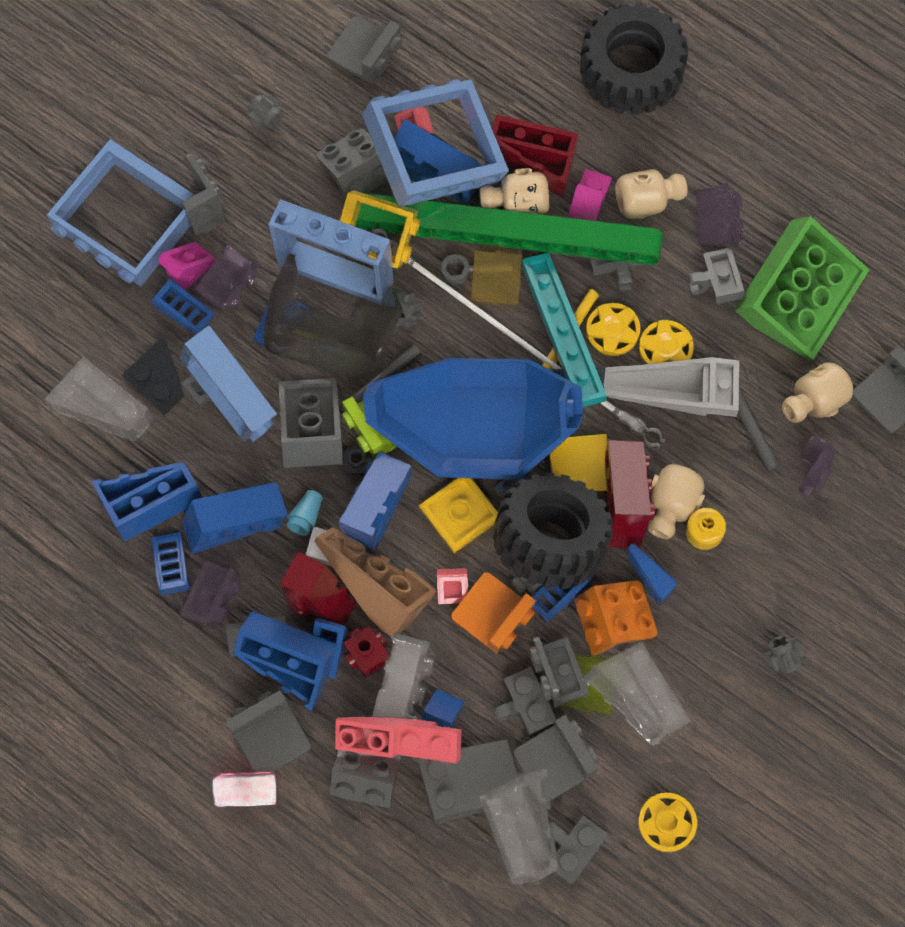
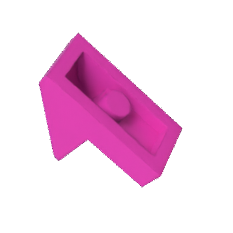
M585 169L580 184L576 186L567 218L597 221L611 185L612 177Z
M192 242L162 252L158 263L166 268V274L186 290L214 263L216 258L197 242Z

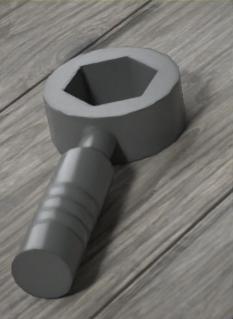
M453 254L443 260L441 274L447 283L458 285L466 281L469 272H477L479 274L512 272V262H479L476 265H469L465 257ZM459 263L464 268L462 274L451 276L447 271L448 265Z

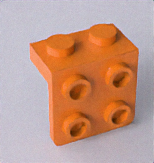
M483 573L453 611L451 618L461 628L495 654H498L502 647L507 650L518 635L514 632L519 625L523 624L526 626L534 616L536 611L532 608L536 600L527 593L522 598L490 573Z
M638 580L593 586L574 598L577 613L580 616L586 641L589 644L592 655L602 654L620 643L652 639L658 634L642 583Z

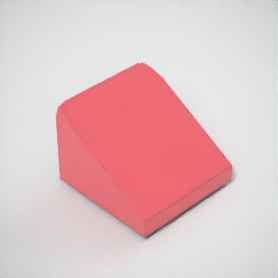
M424 107L404 110L394 115L398 130L404 119L426 132L433 133L428 111Z
M466 568L437 570L438 604H459L467 595Z

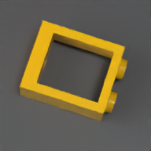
M358 191L348 192L340 221L355 227L362 203L407 217L396 255H392V265L398 269L403 266V262L408 263L412 252V247L408 246L411 235L416 236L420 225V219H417L418 211L404 206L398 207V204ZM370 251L368 257L376 260L377 254Z

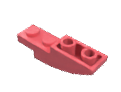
M342 717L336 719L335 749L389 758L403 755L457 763L461 759L462 730L437 726V722L387 717Z

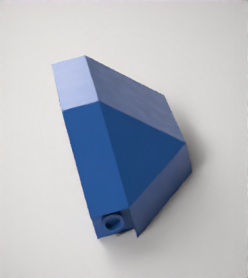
M447 358L371 382L363 395L366 423L437 477L520 480L579 428L583 417L582 387L530 359Z

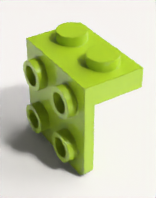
M352 396L342 402L344 413L341 416L349 429H355L358 434L356 440L364 453L369 451L375 460L379 452L387 454L397 448L394 443L366 423L364 401L357 404Z

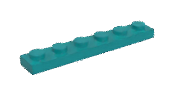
M545 253L522 259L521 267L565 378L582 387L583 407L605 402L606 392L550 254Z

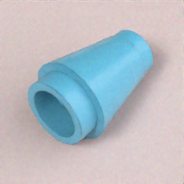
M307 490L306 494L287 516V527L298 535L307 536L313 530L323 500L322 495L316 491Z

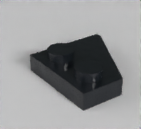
M163 337L122 374L123 378L163 416L184 397L167 343Z

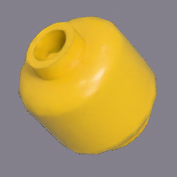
M712 508L696 510L690 515L686 525L688 541L700 550L715 548L721 543L726 532L724 517Z

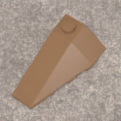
M333 527L316 537L314 541L368 618L391 638L396 637L405 630L438 592L413 571L405 568L403 572L388 564L389 558L382 554L379 558L366 552L364 544Z

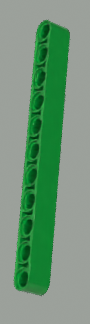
M367 194L397 204L395 197ZM423 201L404 206L418 211L417 219H420V225L416 237L644 265H655L660 261L663 233L654 228ZM362 203L355 227L372 231L373 227L374 230L382 229L386 233L402 235L407 217Z

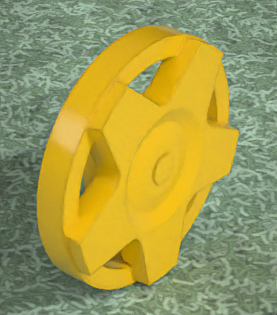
M618 303L603 304L597 307L588 318L586 325L587 339L591 346L601 354L608 356L623 355L629 352L638 342L640 336L639 319L635 312L625 305ZM612 310H620L621 312L614 313ZM599 315L600 321L592 324L595 317ZM632 320L635 325V331L629 327ZM594 338H601L603 340V347ZM620 342L628 344L621 349H617Z
M659 320L649 325L642 333L639 342V353L645 364L690 360L694 349L690 332L681 324L670 320ZM671 327L677 329L680 332L674 333ZM657 328L656 335H648L652 330ZM688 344V354L686 356L682 348ZM644 349L653 353L651 360L647 357Z
M674 793L657 794L651 797L640 811L638 818L639 831L645 842L652 848L661 852H675L687 846L693 839L697 829V816L692 805L680 795ZM660 799H673L676 801L667 806ZM649 807L652 817L644 821L645 812ZM686 810L690 814L692 824L684 820ZM649 836H658L660 845L651 840ZM676 837L687 838L682 843L674 846Z

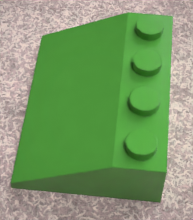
M811 216L791 220L745 292V298L739 301L734 311L757 330L812 361L864 280L869 269Z

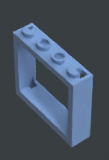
M455 79L438 87L428 85L416 92L405 90L389 98L378 96L369 101L370 103L362 114L398 207L479 188L484 185L496 184L509 171L472 79L466 81ZM459 98L486 165L411 183L384 115Z
M110 139L50 210L47 217L52 225L50 229L61 238L67 236L73 241V245L83 253L89 251L95 255V260L103 267L108 269L111 266L118 271L117 274L129 284L133 281L141 287L160 264L158 260L162 252L171 250L190 227L182 202L195 195ZM114 164L183 209L136 268L67 223Z
M280 199L268 224L278 267L383 306L394 283L390 240ZM296 237L373 265L374 269L298 242ZM370 251L377 254L376 260L368 257ZM288 256H295L293 263L286 261ZM375 287L377 295L373 294V290Z
M210 325L184 343L179 359L242 441L245 442L250 438L254 442L274 425L272 419L277 413Z

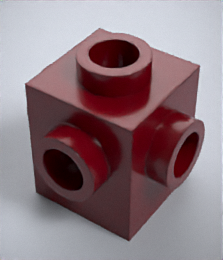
M368 626L364 630L357 628L346 637L347 641L344 642V647L347 652L343 656L352 670L358 667L365 679L390 663V656L384 649L388 644L379 631L373 633Z

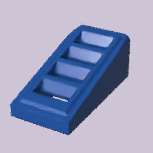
M171 278L151 302V305L194 335L201 332L215 316L213 311ZM172 293L176 297L168 305L165 300ZM180 300H183L185 303L177 312L174 307ZM192 306L194 310L187 318L182 316ZM200 312L204 316L195 326L191 322Z
M181 532L152 537L155 570L160 594L163 596L191 590ZM176 541V547L160 550L159 544ZM178 554V557L165 560L161 558L162 555ZM179 563V568L163 570V566ZM181 575V578L165 581L166 576Z
M632 543L628 547L626 555L652 597L660 606L675 591L677 581L638 546Z
M591 578L586 579L585 583L574 586L572 583L571 590L568 593L563 589H559V586H554L553 589L562 598L559 602L548 592L550 589L543 588L542 585L531 596L536 600L533 608L546 622H549L571 603L574 598L579 596L593 580ZM542 596L552 604L553 608L550 611L539 600Z

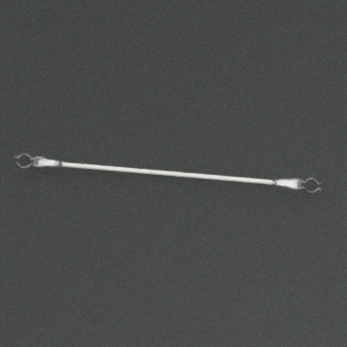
M372 227L373 233H382L387 238V234L384 230H374V228ZM390 239L391 255L395 256L399 242ZM412 255L408 263L403 262L404 265L417 269L543 362L550 364L553 369H562L419 265ZM607 400L601 403L613 412L612 414L627 427L629 432L635 436H643L644 443L647 446H657L658 449L660 447L659 443L652 444L645 439L644 430L646 432L654 431L658 433L660 442H665V439H662L661 432L656 428L648 429L646 422L640 417L633 416L628 411L613 406Z

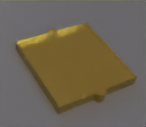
M500 250L496 252L475 251L471 302L492 303L493 306H496L497 303L518 305L522 254L501 253Z

